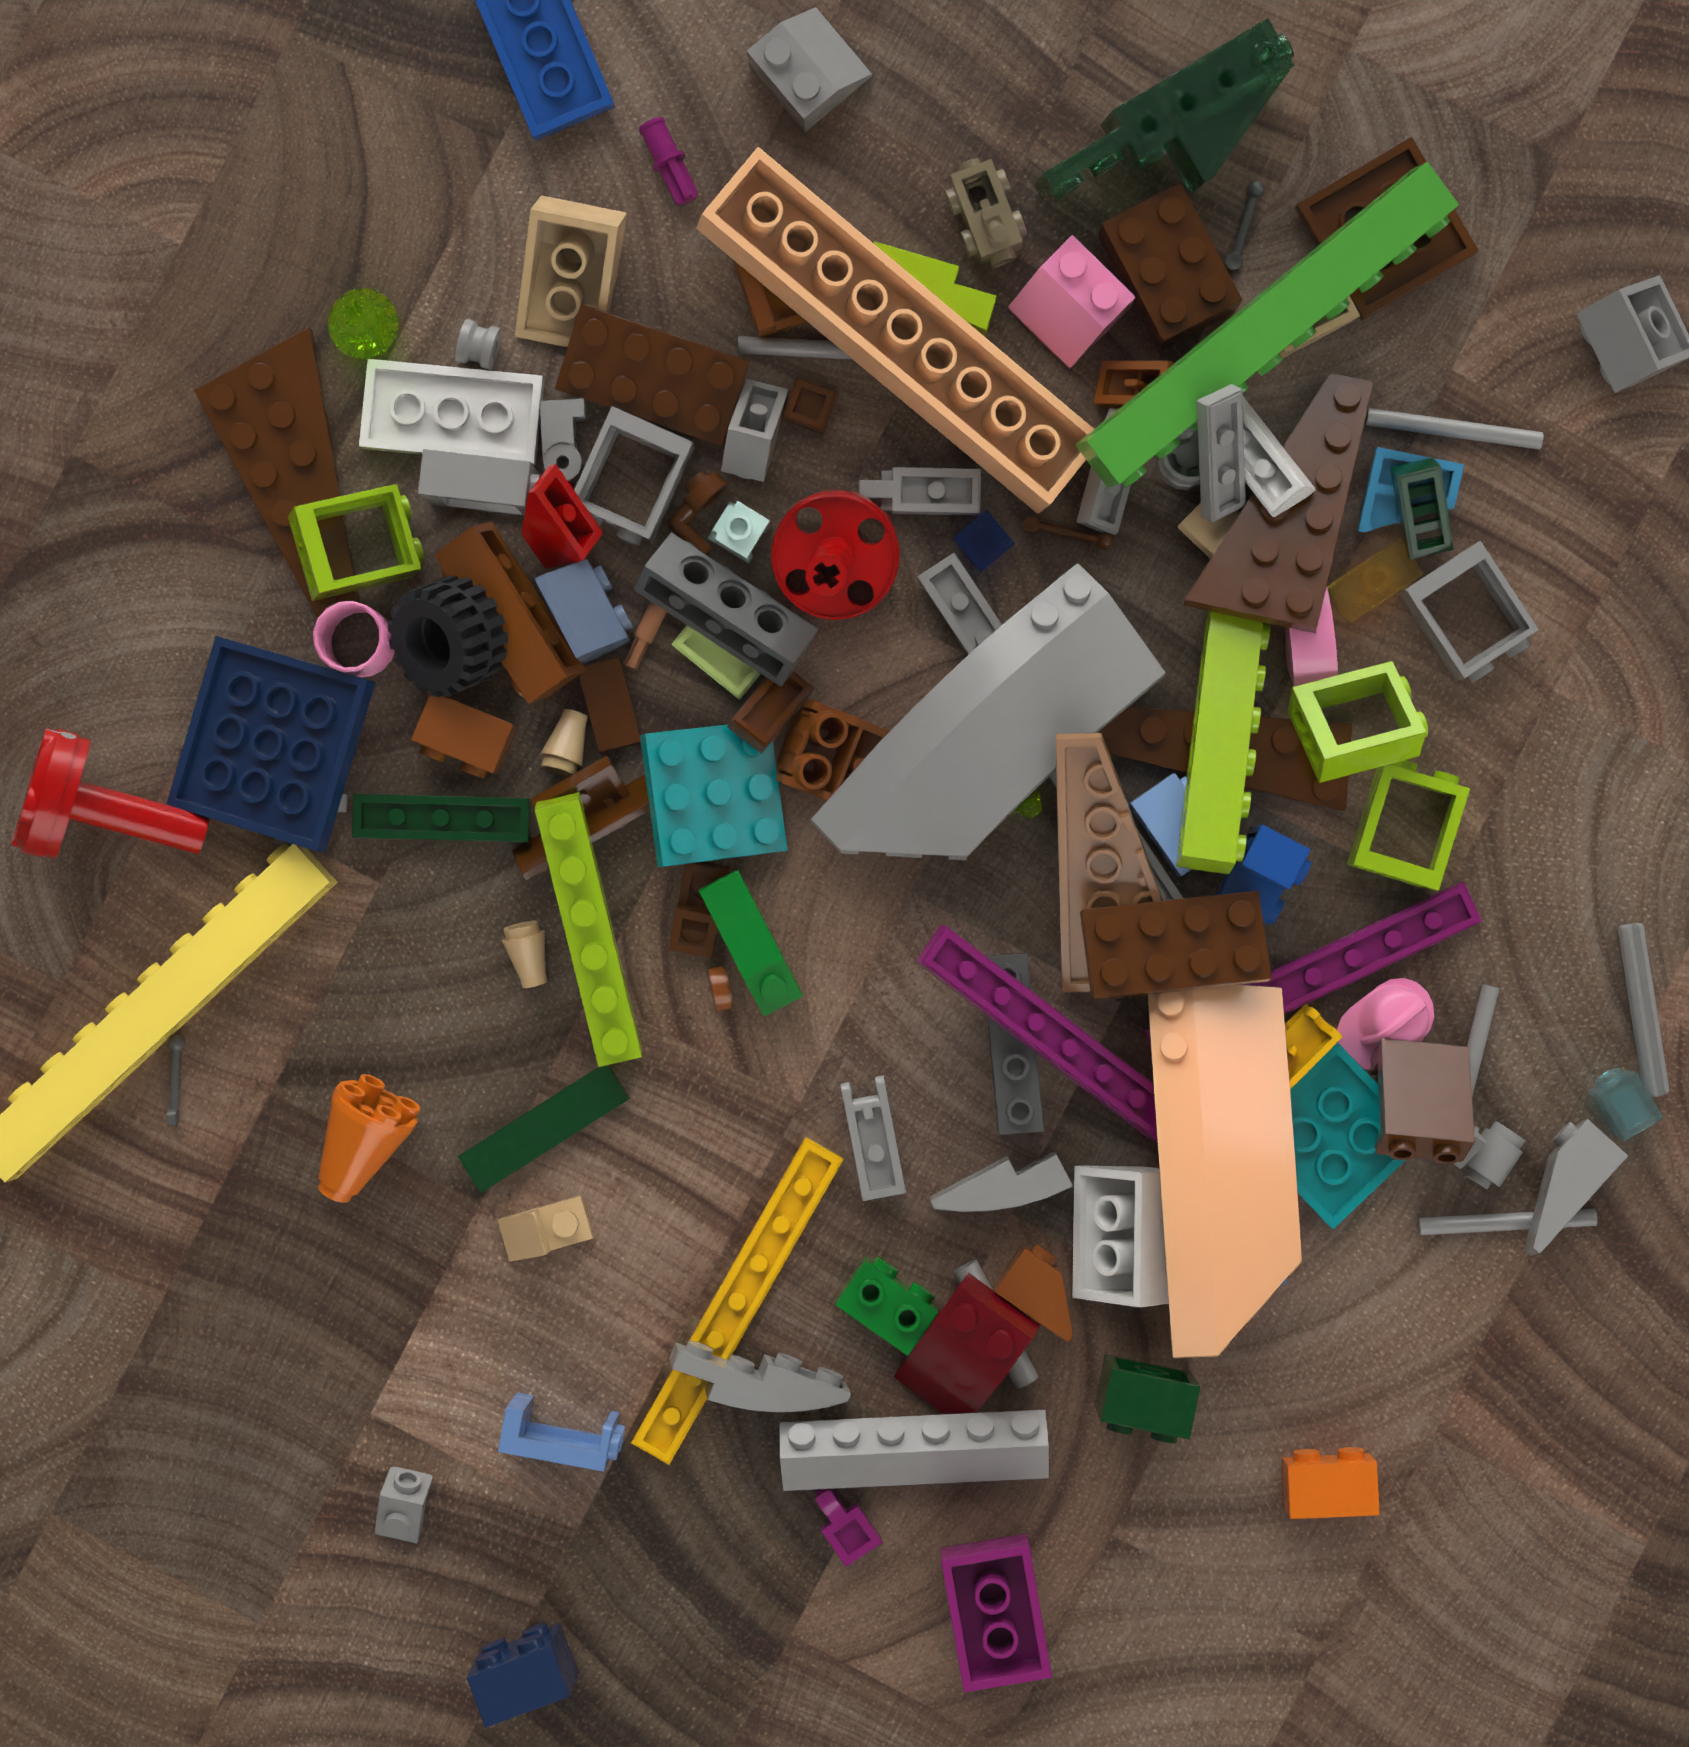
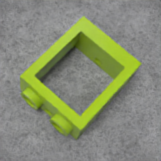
M397 484L295 506L288 515L312 601L413 578L421 570L420 564L424 562L422 545L417 537L412 538L408 521L412 520L411 507L406 495L400 496ZM382 507L398 566L334 580L317 521Z
M1393 661L1292 687L1287 712L1319 783L1420 756L1424 738L1428 736L1427 721L1421 711H1416L1411 701L1409 683L1404 676H1399ZM1383 693L1399 729L1337 745L1321 709Z
M1406 760L1376 768L1347 865L1430 891H1439L1470 788L1458 785L1460 777L1435 770L1433 777L1416 772L1418 765ZM1391 779L1451 797L1429 869L1370 851Z

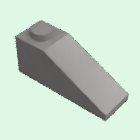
M1588 1119L1578 1123L1576 1126L1570 1121L1552 1140L1557 1147L1548 1156L1524 1251L1530 1256L1540 1254L1628 1157L1621 1148Z

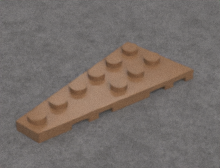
M1102 733L1056 734L1062 992H1090L1080 919L1081 910L1164 900Z

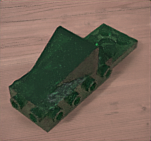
M1269 18L1115 108L1100 124L1106 136L1045 171L1039 177L1034 187L1040 198L1044 200L1053 194L1056 201L1077 190L1079 185L1085 182L1084 175L1091 172L1093 177L1097 178L1117 166L1119 161L1122 162L1126 171L1136 165L1139 166L1141 171H1144L1162 160L1166 154L1169 156L1189 194L1191 195L1198 191L1215 176L1288 72L1295 66L1291 59L1294 57V51L1289 40L1283 33L1277 34Z

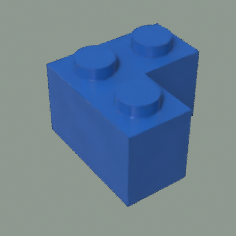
M1263 824L1251 826L1246 836L1243 861H1236L1230 874L1225 875L1215 895L1259 891L1264 926L1266 922L1273 925L1285 903L1279 899L1283 890H1290L1294 884L1299 886L1306 877L1312 864L1311 861L1306 859L1311 849Z

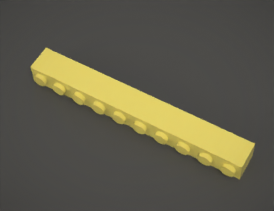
M287 843L278 847L266 859L270 864L269 867L258 877L255 873H252L242 880L234 889L238 895L229 904L224 906L222 903H219L202 918L205 924L202 929L194 936L187 933L177 940L169 949L173 955L162 966L156 962L147 968L137 978L141 985L129 996L125 992L117 996L105 1008L109 1015L97 1026L91 1022L82 1028L73 1037L72 1040L76 1045L65 1055L61 1052L55 1054L40 1068L44 1073L43 1076L33 1085L29 1082L24 1083L9 1096L8 1100L12 1104L0 1114V1178L4 1182L18 1179L162 1046L170 1036L175 1034L338 883L307 848L295 844L289 847Z

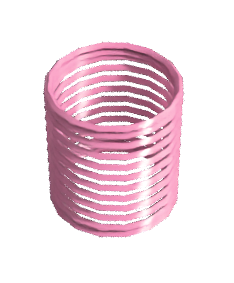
M355 601L338 602L326 608L318 617L313 630L314 647L320 659L333 669L357 677H371L383 671L392 661L395 653L389 644V640L392 639V634L388 631L389 621L374 609ZM354 613H369L379 628L380 641L376 652L367 662L357 667L344 668L337 661L332 651V636L335 627L343 618Z

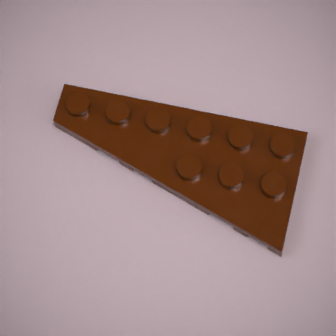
M308 327L194 389L318 618L326 608L338 602L355 601L359 603L360 596L359 591H353L315 601L311 600L288 520V515L295 506L340 497L339 478L328 415L325 411L321 389V375L315 355L313 330ZM345 515L317 521L334 580L356 575L352 551L349 548Z
M1333 373L1329 374L1283 446L1316 490L1310 496L1276 517L1271 516L1253 492L1184 600V606L1316 634L1371 397L1373 381Z

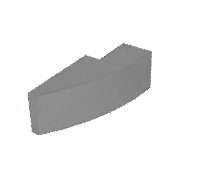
M1055 1151L1017 1171L1014 1170L1009 1158L1006 1156L930 1196V1202L934 1209L959 1212L993 1211L1039 1201L1073 1187Z

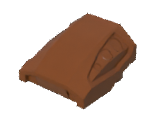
M807 699L794 716L779 753L776 781L828 801L890 731L815 700Z

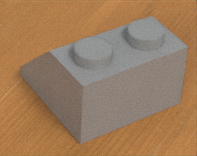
M816 7L779 23L747 50L749 67L804 132L808 131L872 77V73Z
M1660 275L1619 289L1576 313L1581 323V333L1584 339L1592 345L1600 362V372L1604 380L1612 386L1614 393L1636 385L1689 359V334Z

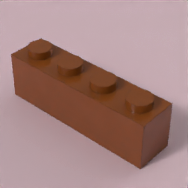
M493 522L471 526L434 554V557L440 564V571L444 578L448 576H458L459 579L463 577L469 578L473 581L474 586L480 584L486 590V596L488 598L493 597L497 603L496 610L499 615H503L505 624L502 625L503 631L508 633V642L504 644V647L507 649V656L501 662L511 676L513 688L520 696L525 698L528 704L549 697L586 670L584 665L576 659L560 627Z

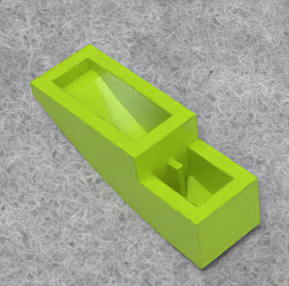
M874 241L878 248L986 337L996 303V295L956 284L959 273V266Z

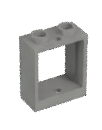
M612 406L574 491L599 527L603 522L617 528L616 537L636 546H640L642 540L653 544L692 458L695 446L692 441ZM618 434L675 458L645 526L589 502V498Z
M423 449L418 494L432 506L524 516L528 492L541 477V474L530 461Z
M1481 541L1473 544L1398 593L1455 681L1465 679L1466 677H1469L1472 683L1495 669L1491 661L1504 652L1508 658H1511L1532 645L1528 637L1539 630ZM1473 567L1514 631L1463 663L1422 599Z

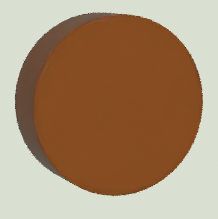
M723 966L708 968V980L715 1012L731 1009L733 1001L726 968H723Z

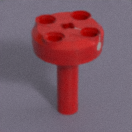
M839 489L820 491L800 499L785 514L778 525L771 548L773 573L784 595L802 611L812 616L829 620L853 618L866 613L879 604L890 591L897 576L900 562L899 539L890 516L869 498L855 492ZM806 507L815 508L822 516V525L814 530L804 528L798 520L799 511ZM868 518L877 519L884 527V535L875 541L867 540L860 532V523ZM795 569L806 571L805 578L809 588L803 591L792 588L788 581V574ZM857 580L866 581L872 586L874 595L867 601H857L850 595V584Z
M60 728L56 730L45 729L39 752H37L11 846L20 848L22 853L40 858L45 856L56 859L69 819L199 855L210 818L177 807L80 781L89 750L90 739L80 737L77 733Z

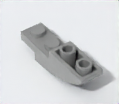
M688 1341L687 1346L675 1342L669 1358L672 1369L707 1381L705 1392L708 1400L731 1407L764 1412H801L848 1402L851 1395L846 1382L842 1381L843 1376L823 1367H819L817 1372L801 1367L802 1361L783 1353H778L776 1358L764 1354L759 1369L755 1370V1364L745 1358L730 1355L729 1360L712 1355V1348L699 1342Z

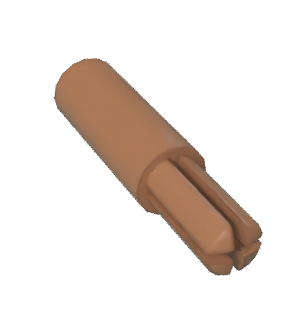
M651 601L634 634L635 639L623 662L625 666L636 670L648 645L652 644L667 613Z

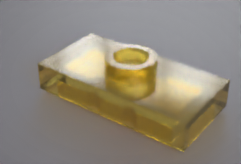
M1399 538L1329 584L1327 588L1329 596L1347 623L1350 624L1423 576L1424 572L1415 559L1410 560L1408 558L1406 545Z

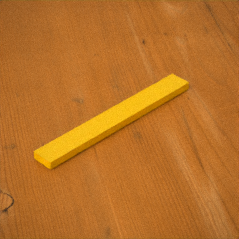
M805 1137L689 1341L702 1343L713 1349L712 1355L729 1360L730 1355L735 1351L844 1160L843 1157ZM673 1369L631 1444L669 1465L707 1400L705 1392L707 1381Z

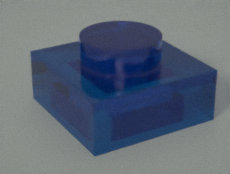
M988 510L984 511L953 538L954 543L980 573L985 571L1015 545L1014 541Z

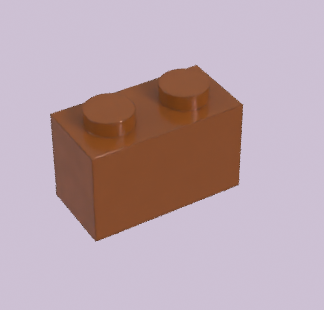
M430 694L411 740L422 744L419 753L443 763L446 756L449 755L463 761L460 770L485 779L487 772L499 775L518 726L448 697H435Z

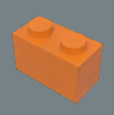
M1359 1447L1339 1448L1337 1450L1338 1455H1320L1319 1450L1300 1449L1293 1451V1457H1282L1285 1512L1290 1519L1380 1515L1377 1461L1370 1453L1364 1454V1449Z

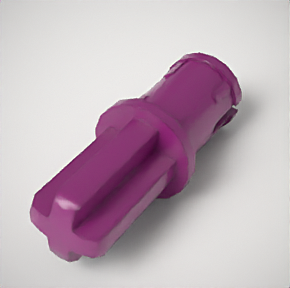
M656 117L642 124L639 127V133L643 136L655 162L652 165L654 172H660L674 204L677 206L686 205L698 197V191L683 162L685 154L683 151H678L665 124L664 117Z

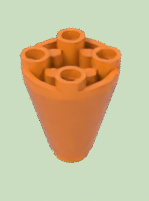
M362 1074L358 1081H341L336 1086L332 1095L318 1174L320 1180L318 1189L324 1196L337 1202L347 1203L351 1200L352 1196L357 1195L411 1134L418 1123L417 1115L420 1111L418 1103L407 1097H398L385 1090V1084L374 1076Z

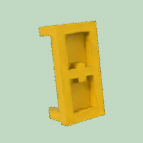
M1307 1004L1301 1006L1285 1022L1290 1089L1343 1037L1320 1016L1321 1014L1316 1009Z

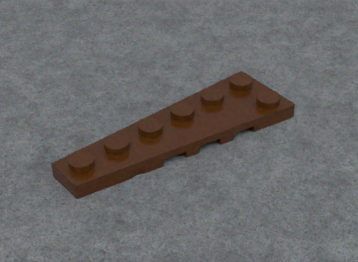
M1128 707L1098 733H1102L1109 755L1187 773L1194 711ZM1260 717L1257 734H1250L1249 749L1256 750V760L1253 775L1246 776L1245 787L1320 807L1345 811L1348 776L1319 783L1291 719ZM1327 722L1337 745L1351 742V723Z

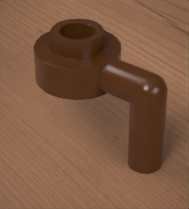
M701 471L692 478L684 488L689 493L684 499V503L668 519V527L676 536L692 543L705 555H708L713 549L689 522L712 504L728 486V483L716 471L709 475Z

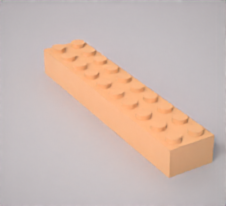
M756 148L702 213L696 227L699 232L1037 514L1054 501L1085 462V457L1075 445L1093 431V427L761 148Z

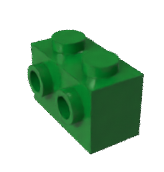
M865 1256L836 1297L835 1305L908 1356L938 1313V1306L932 1302L936 1296L915 1281L911 1286H908L896 1276L899 1270L885 1259L878 1256L875 1261H872Z

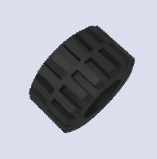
M458 576L441 578L402 595L397 600L398 605L392 607L390 615L393 620L388 622V631L392 634V639L389 640L390 648L395 651L397 657L394 659L398 667L402 666L404 669V676L409 682L415 681L416 687L420 691H429L431 696L435 697L443 695L445 697L453 696L492 678L493 674L498 673L502 668L501 661L506 659L507 649L504 647V644L508 642V633L503 631L502 626L505 624L502 614H498L496 610L498 605L493 597L488 598L486 590L480 584L474 586L471 579L466 577L459 579Z

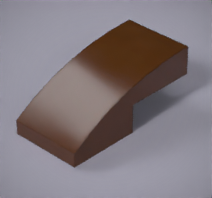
M710 862L685 864L670 938V951L712 959L718 928L699 893V889L729 874L730 866Z

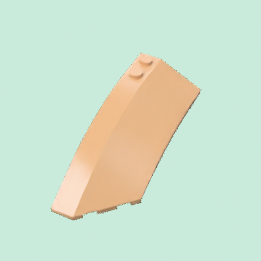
M1231 985L1148 995L1173 1359L1218 1357L1244 1325L1271 1298L1272 1294L1284 1280L1302 1263L1282 988Z

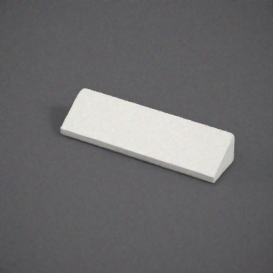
M1242 395L1245 482L1271 516L1276 517L1310 496L1316 489Z

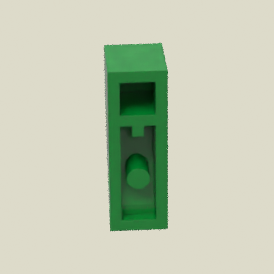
M737 869L699 889L701 897L763 1016L803 997L792 969L739 870Z

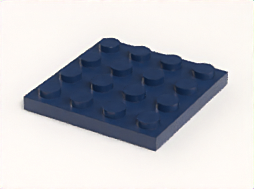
M216 636L166 804L314 851L326 853L376 682Z

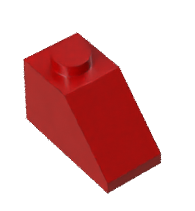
M556 464L549 465L528 492L521 532L522 537L545 569L583 561L603 534Z

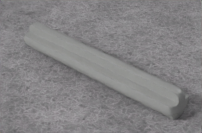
M1642 923L1624 924L1618 927V936L1644 1095L1648 1097L1664 1096L1669 1093L1670 1089L1645 930Z

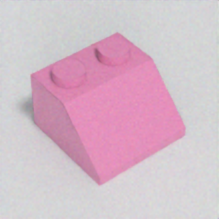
M1071 235L1038 269L1007 309L1070 370L1132 307L1136 297L1090 251Z

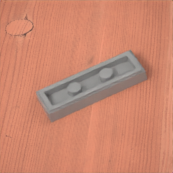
M1233 384L1196 400L1201 516L1211 523L1246 505L1242 389Z

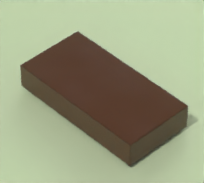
M615 657L585 665L586 670L579 675L599 753L641 743V734L621 658Z
M794 671L782 687L766 677L730 720L727 728L762 754L811 695L814 687Z

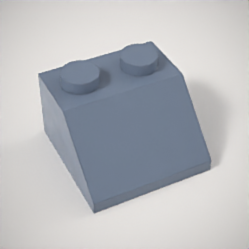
M585 559L535 578L573 654L581 663L587 665L631 642L627 631L633 628V625L622 604L613 607L606 593L613 589L601 565L593 568L591 563Z

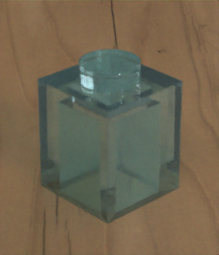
M1619 1067L1609 1070L1595 1080L1598 1086L1588 1091L1616 1138L1626 1141L1664 1118L1638 1073L1626 1069L1621 1071Z

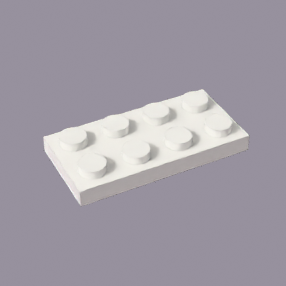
M368 359L359 447L368 450L420 455L423 454V449L530 461L533 466H536L540 430L539 401L543 400L545 379L541 375Z

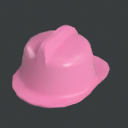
M1406 978L1390 979L1378 985L1351 1006L1341 1017L1337 1031L1343 1037L1338 1043L1363 1069L1371 1070L1370 1059L1381 1038L1421 1042L1431 1030L1434 1020L1433 1002L1428 992L1417 982Z

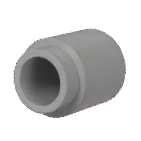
M1495 1121L1490 1129L1485 1128L1481 1133L1487 1143L1466 1164L1469 1169L1465 1176L1486 1190L1491 1183L1498 1187L1502 1185L1523 1154L1520 1148L1525 1142L1522 1137Z

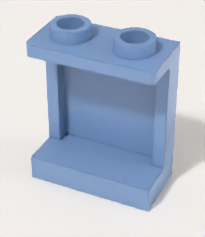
M516 1393L505 1409L498 1447L499 1453L604 1472L609 1460H617L618 1453L621 1452L625 1425L618 1424L620 1412H610L603 1425L602 1435L529 1422L534 1399L533 1395Z

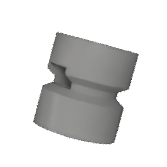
M1189 427L1177 437L1181 444L1164 458L1159 460L1157 457L1156 461L1161 478L1166 484L1175 489L1189 490L1200 486L1198 430L1193 432Z

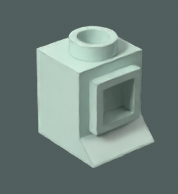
M737 501L736 504L729 502L707 539L749 564L753 558L751 551L762 533L768 534L772 526L770 520L741 502Z

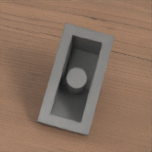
M746 379L728 428L721 467L722 472L734 474L744 479L764 482L773 456L789 389Z

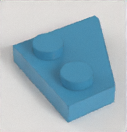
M1375 447L1356 530L1368 532L1383 526L1401 523L1390 468L1430 457ZM1435 459L1442 470L1447 509H1453L1457 499L1464 464ZM1428 479L1408 483V486L1428 482ZM1429 494L1410 499L1411 505L1432 500V496Z

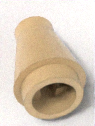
M563 709L561 718L540 753V756L543 757L541 764L543 769L569 777L576 773L577 768H582L587 715L575 710Z
M538 921L521 922L504 928L505 939L502 940V943L520 978L522 988H531L547 983L545 930H540Z

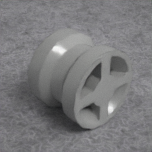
M466 319L459 333L455 360L464 364L473 361L479 363L482 369L491 371L500 350L502 329L496 326L489 328L479 327L476 321Z

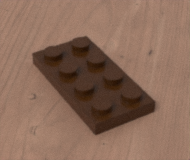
M582 303L555 389L609 408L613 406L638 418L722 446L750 360Z
M1259 891L1082 909L1080 912L1092 1001L1268 982L1272 979Z

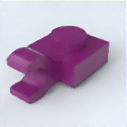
M818 1489L814 1492L816 1502L830 1520L821 1526V1532L845 1567L883 1543L882 1537L858 1502L846 1509L835 1489Z

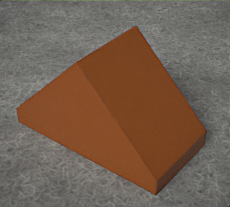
M1102 360L1094 404L1120 409L1174 363L1171 361Z

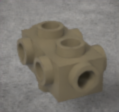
M974 158L955 167L956 172L950 174L949 184L951 189L944 192L952 215L961 214L967 230L961 231L960 235L968 257L977 255L980 265L990 261L992 268H997L1014 261L1017 258L1015 251L1022 249V237L1027 235V230L1019 210L1012 212L1006 196L1012 193L1004 170L996 171L992 159L980 162L979 158ZM974 189H980L985 193L986 198L979 201V203H975L971 200L969 194Z

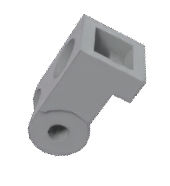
M584 398L539 401L544 468L546 470L549 465L556 464L569 484H574L579 480L585 467L584 458L578 451L576 422L588 421V404Z

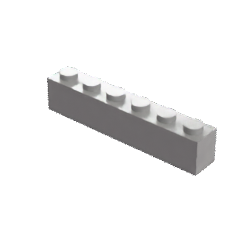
M1046 1410L780 1422V1465L783 1491L1049 1478V1442Z

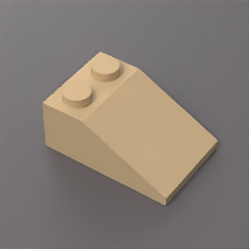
M542 195L530 209L515 337L568 347L582 303L610 312L622 254L627 218L626 212Z

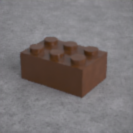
M1181 182L1101 224L1098 236L1124 286L1136 297L1133 303L1158 351L1235 312L1241 304L1242 298Z

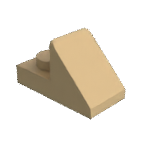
M583 1195L497 1219L509 1262L544 1256L551 1250L594 1238Z

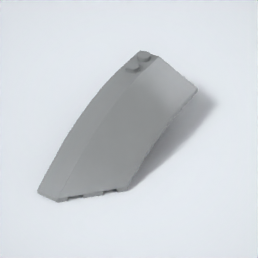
M1077 563L992 633L919 701L875 746L812 817L811 823L841 854H859V851L883 852L886 853L885 856L922 858V855L949 856V860H967V857L984 839L1056 771V734L1098 733L1164 678L1166 672L1110 594Z

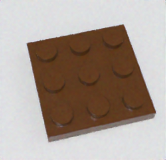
M1410 137L1299 202L1295 209L1314 242L1319 246L1411 169L1426 163V160L1413 138ZM1455 209L1447 215L1451 222L1430 238L1423 234L1414 242L1417 250L1398 265L1391 261L1380 270L1384 277L1378 283L1363 293L1358 288L1350 294L1360 314L1359 318L1361 321L1478 253L1477 246Z

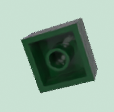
M1105 1354L1094 1406L1101 1422L1107 1423L1106 1428L1108 1430L1130 1435L1133 1434L1134 1428L1151 1432L1150 1438L1176 1444L1178 1438L1190 1440L1200 1385L1189 1371Z

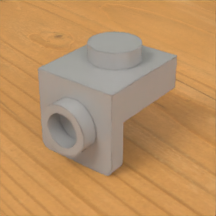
M391 1467L379 1496L374 1534L418 1543L422 1532L426 1499L432 1485L433 1476L400 1467Z

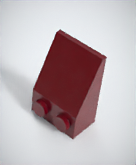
M968 1272L893 1377L943 1414L978 1413L1033 1340L1040 1324Z

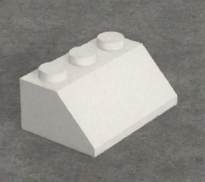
M1074 1166L1072 1298L1139 1308L1169 1304L1159 1168L1143 1166Z

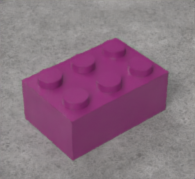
M1027 1533L940 1548L964 1693L1052 1678Z

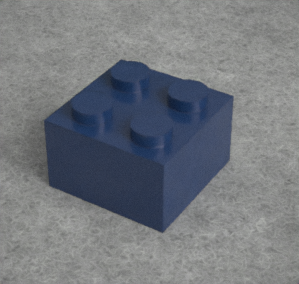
M540 1623L522 1632L523 1638L507 1643L505 1638H501L481 1647L482 1653L478 1654L474 1660L475 1662L466 1678L485 1728L570 1697L579 1671L561 1624L548 1628L547 1623Z

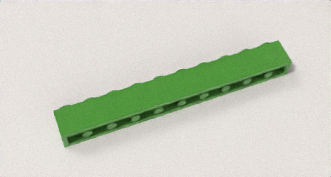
M1428 162L1411 169L1075 446L1107 487L1121 483L1125 488L1130 486L1147 472L1143 465L1156 455L1159 460L1164 458L1181 444L1177 437L1190 427L1193 432L1198 430L1196 400L1230 384L1242 389L1243 394L1249 388L1245 382L1257 371L1262 376L1272 370L1283 360L1279 354L1290 344L1297 348L1317 332L1313 325L1325 316L1328 320H1331L1350 305L1347 300L1350 294L1358 288L1363 293L1378 283L1384 277L1380 272L1384 266L1391 261L1398 265L1417 250L1414 242L1423 234L1430 238L1451 222L1447 215L1459 204Z

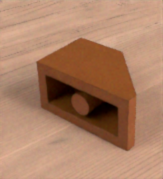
M1023 1243L994 1284V1291L1069 1343L1073 1337L1062 1273L1060 1268L1054 1265L1058 1258L1037 1243L1033 1249Z

